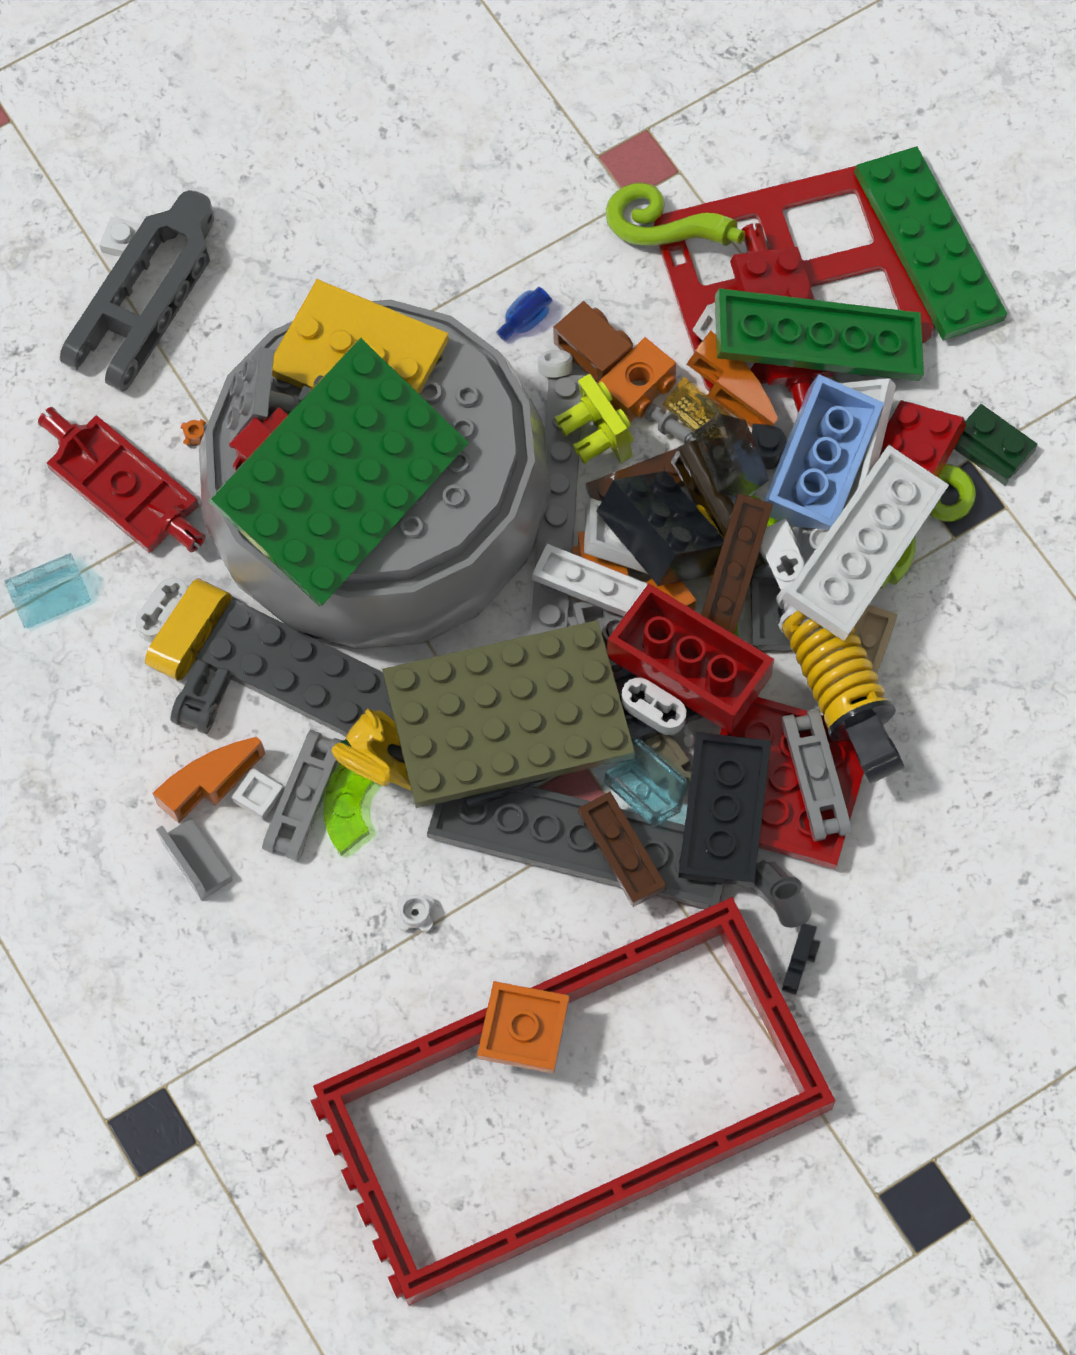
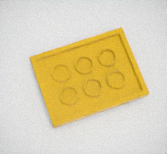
M316 279L274 353L272 376L301 389L303 386L313 388L315 379L319 375L324 376L359 338H362L420 394L449 341V334Z

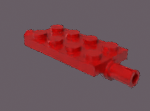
M753 223L741 229L745 231L744 242L748 253L734 254L730 260L739 291L815 300L798 247L768 249L763 227L760 223L755 224L756 230H754ZM762 364L768 385L782 384L788 392L792 393L797 415L808 388L818 374L824 377H833L835 374L832 371Z
M53 407L45 410L50 415L49 418L44 413L40 415L38 425L58 440L59 445L57 453L47 462L48 468L150 554L168 535H172L190 553L198 550L194 543L201 547L206 535L185 519L199 506L198 499L96 415L87 424L78 425L71 424Z

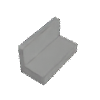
M192 818L168 833L163 826L156 829L162 844L201 901L233 881L232 876Z

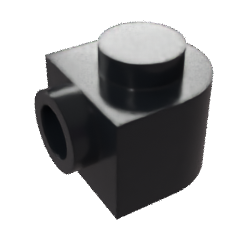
M752 424V433H744L742 454L749 455L748 468L769 470L778 466L787 443L786 436L780 428L771 425Z

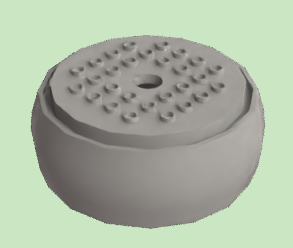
M395 300L372 302L449 334V341L420 395L469 444L324 605L319 607L208 502L235 472L233 463L237 458V454L234 448L231 449L229 447L231 429L226 428L227 415L234 403V396L230 395L232 378L234 374H239L242 371L245 360L247 358L251 359L260 346L272 349L275 353L292 322L270 331L227 375L199 445L202 521L237 586L293 630L355 649L422 644L479 616L527 563L551 492L545 427L539 412L509 361L501 352L454 317ZM272 376L270 390L299 397L302 391L301 388Z

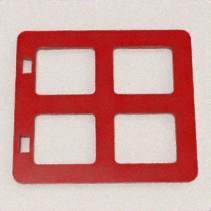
M856 166L664 213L654 221V226H659L701 213L720 214L736 221L756 218L763 227L768 249L791 248L795 246L783 214L785 209L853 193L858 198L873 243L809 260H802L810 287L877 270L883 271L897 309L921 313L922 343L927 342L932 336L933 324L854 174ZM685 240L658 245L693 352H695L702 340L696 335L693 328L706 306L715 303V294L719 288L739 291L736 280L734 278L710 285H702L698 281ZM681 250L685 263L675 266L670 251ZM754 363L750 370L759 380L760 384L767 383L762 364ZM702 376L704 386L710 392L714 384Z

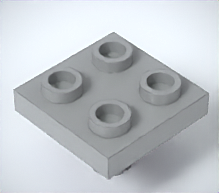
M260 346L251 359L247 358L245 360L242 371L239 374H234L232 378L230 395L234 396V403L228 412L226 428L231 429L229 443L254 418L263 423L267 419L268 413H273L278 407L289 414L298 404V396L270 390L274 350Z

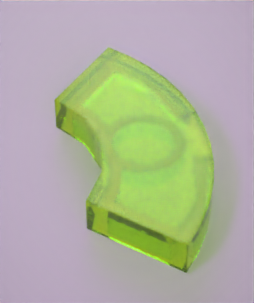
M341 763L332 774L327 785L323 812L328 836L340 856L344 855L370 834L368 827L362 819L361 808L365 795L375 784L373 781L346 768Z

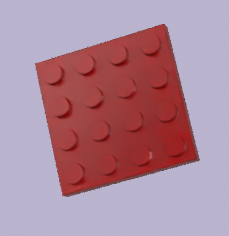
M757 697L732 734L722 728L720 735L771 741L759 848L836 870L846 835L839 836L838 833L826 835L825 840L813 841L787 738L782 727V716L793 714L794 718L807 715V710ZM821 715L848 816L851 820L864 771L856 756L857 752L852 741L836 742L831 740L824 715ZM810 730L799 732V736L804 738L812 736ZM833 809L820 812L822 820L835 818Z

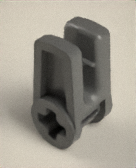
M197 660L182 692H180L174 702L170 717L171 722L177 725L185 723L197 727L200 733L208 734L230 683V671L219 668L213 680L209 681L210 686L206 694L200 696L204 685L208 683L209 666L206 662Z

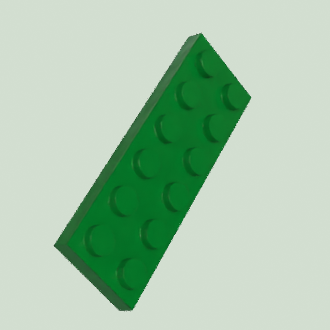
M918 146L857 164L854 174L942 340L944 341L1004 321L1007 312Z
M721 288L715 294L716 351L718 359L910 381H920L924 376L920 312Z

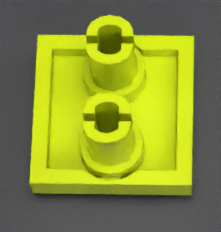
M590 373L579 379L580 403L555 416L554 420L559 429H562L561 431L565 437L590 421L598 429L581 441L572 444L577 456H581V462L586 464L587 461L611 448L620 463L633 457L630 443L634 439L628 430L631 424L622 409L615 411L609 402L612 400V396L602 381L597 384Z

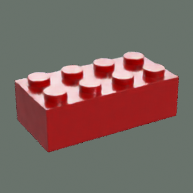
M650 583L647 584L607 639V655L610 660L639 678L652 682L679 699L688 708L731 734L772 676L774 658Z

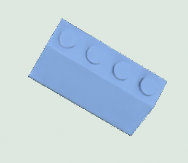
M818 374L808 388L764 498V501L773 503L770 514L771 518L778 521L787 518L792 527L830 530L843 510L884 402Z

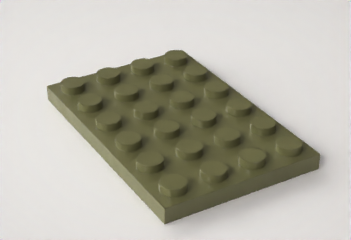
M598 620L382 669L416 808L635 758L634 747Z

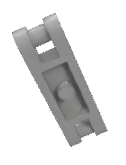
M819 709L807 711V715L795 718L793 714L782 716V727L787 738L813 841L825 840L826 835L838 833L839 836L851 834L850 819ZM811 731L812 736L800 738L799 732ZM833 809L835 818L822 820L820 812Z
M313 730L308 732L262 845L263 850L271 853L277 850L286 853V857L289 859L300 860L305 842L338 764L331 749L342 740L323 738L321 733ZM317 751L326 754L324 761L314 758V754ZM284 827L295 831L292 839L281 836Z

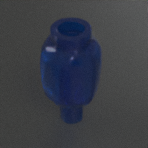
M539 286L534 291L527 290L523 292L506 310L505 323L496 331L497 335L506 342L514 333H525L534 328L549 313L548 306L553 302L552 298Z

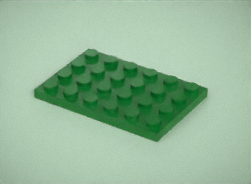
M359 338L208 502L320 607L324 605L469 442L362 338Z

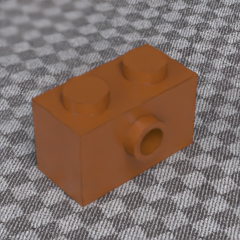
M584 301L553 326L554 344L560 350L570 353L573 362L587 374L590 373L597 383L633 349V343L624 331L614 329L608 323L606 316L601 310L596 307L592 309Z

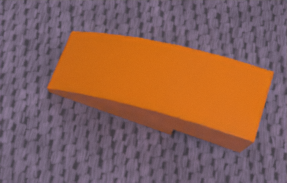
M710 330L686 365L714 384L707 396L751 428L752 424L773 426L778 417L759 380L744 361L717 358L716 334Z
M257 737L237 741L213 750L192 761L169 777L152 793L157 805L178 823L204 797L216 806L266 754L262 741Z

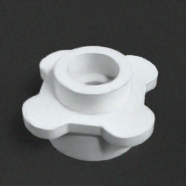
M404 894L398 898L397 905L400 916L396 919V925L400 930L407 931L409 928H419L421 931L427 932L433 927V920L430 918L431 909L434 907V900L431 896H409ZM417 910L419 914L417 916H413L412 911Z

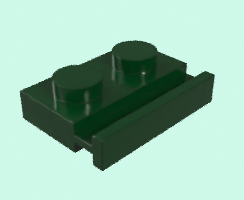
M980 404L965 421L966 427L954 450L1005 486L1009 479L1017 473L1036 451L1038 444L986 406Z

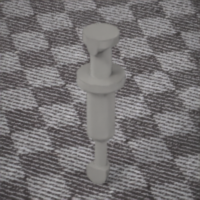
M651 404L646 409L645 418L648 421L655 420L658 423V431L664 435L670 433L684 444L697 440L695 439L694 432L678 422V416L675 413L668 412L663 414L661 412L662 409L655 404ZM699 441L705 453L712 449L706 443Z

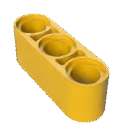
M200 578L195 579L150 644L145 656V664L177 681L182 680L196 661V656L232 600L231 594Z

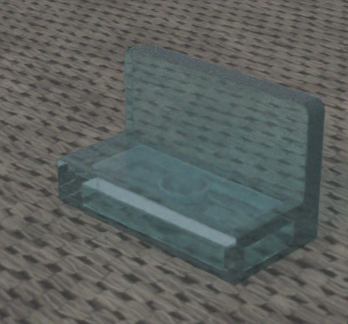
M71 553L4 581L24 628L32 627L91 601Z
M637 738L632 741L635 758L626 760L605 773L604 783L654 828L681 812L688 783L684 777L646 743Z

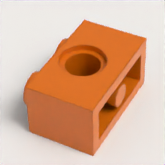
M644 337L599 382L602 381L612 396V400L609 402L615 411L622 409L631 423L636 417L641 418L645 415L646 409L660 393L665 395L672 389L676 382V362ZM636 380L645 381L646 384L642 386H636L632 384V382Z

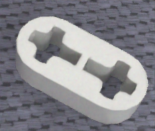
M167 578L163 580L138 612L135 624L140 637L145 641L152 643L188 589L186 583L181 579ZM178 590L180 599L172 598L168 603L166 593L174 594ZM158 617L160 627H151L148 630L145 622L147 620L154 622Z
M633 678L624 684L622 689V705L628 713L665 735H673L683 729L686 722V708L679 699L643 678ZM645 692L646 701L639 699L636 703L632 702V693ZM671 710L676 711V720L669 719L668 722L663 721V713L661 711L667 714Z

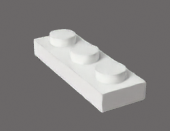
M550 544L546 545L532 573V580L623 617L647 586V583Z

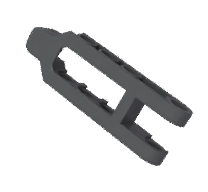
M188 190L177 198L170 210L146 216L65 340L60 353L61 363L78 370V367L85 361L90 351L96 350L107 331L110 330L125 337V340L107 368L105 383L122 392L130 387L210 262L205 238L213 225L214 213L208 196L197 191ZM178 233L186 236V246L142 314L139 316L120 307L125 297H130L133 293L132 287L142 271L149 268V260L161 242L165 243L167 240L176 238Z

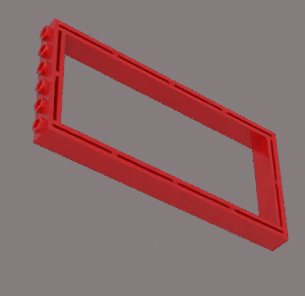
M733 897L531 988L569 995V1003L720 935L799 1094L417 1270L345 1104L480 1044L487 1008L313 1085L317 1097L310 1101L319 1122L327 1119L332 1132L326 1134V1138L334 1156L342 1153L347 1167L342 1169L341 1172L349 1190L358 1189L363 1202L356 1205L365 1227L373 1224L379 1238L373 1240L372 1243L381 1263L387 1260L390 1262L394 1274L388 1276V1280L397 1299L404 1296L408 1306L833 1110L836 1100Z

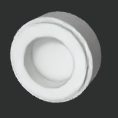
M546 351L537 359L538 372L542 376L562 377L573 371V358L567 351Z

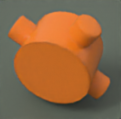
M200 419L199 421L191 420L181 424L180 428L183 429L185 436L183 443L186 446L190 444L199 445L201 443L206 422Z

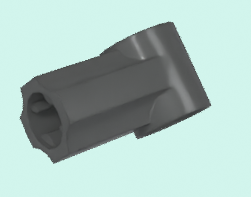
M763 859L756 865L754 887L752 888L776 912L781 925L794 928L805 924L810 919L812 910L800 880L796 877L788 876L775 861L767 862Z

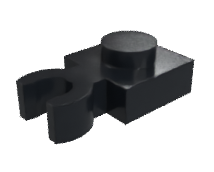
M806 923L801 925L785 975L782 991L796 995L807 961L815 962L821 941L814 939L817 930L816 926Z

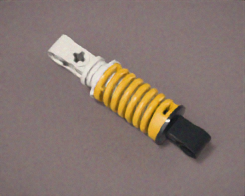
M787 518L766 527L760 551L769 564L781 589L776 600L779 607L784 609L785 613L781 616L778 626L780 631L790 641L791 650L796 654V661L801 666L802 674L807 678L809 688L813 690V697L818 702L820 712L824 714V720L831 740L836 742L852 741L857 752L856 756L870 784L904 769V763L884 728V724L894 716L896 712L895 706L891 701L883 697L885 690L883 686L877 684L878 675L872 671V662L866 659L867 652L861 647L860 637L855 635V627H853L847 638L843 641L782 600L786 591L805 566L806 561ZM793 567L795 573L789 575L788 569Z

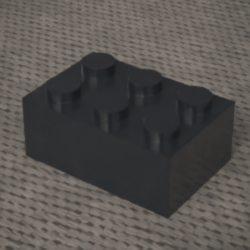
M666 471L612 481L596 512L658 586L711 575L717 564L724 539L718 533L715 526L699 511L696 504L676 484L672 476Z

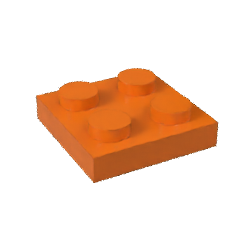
M493 981L477 1054L478 1059L554 1074L569 1004V995Z

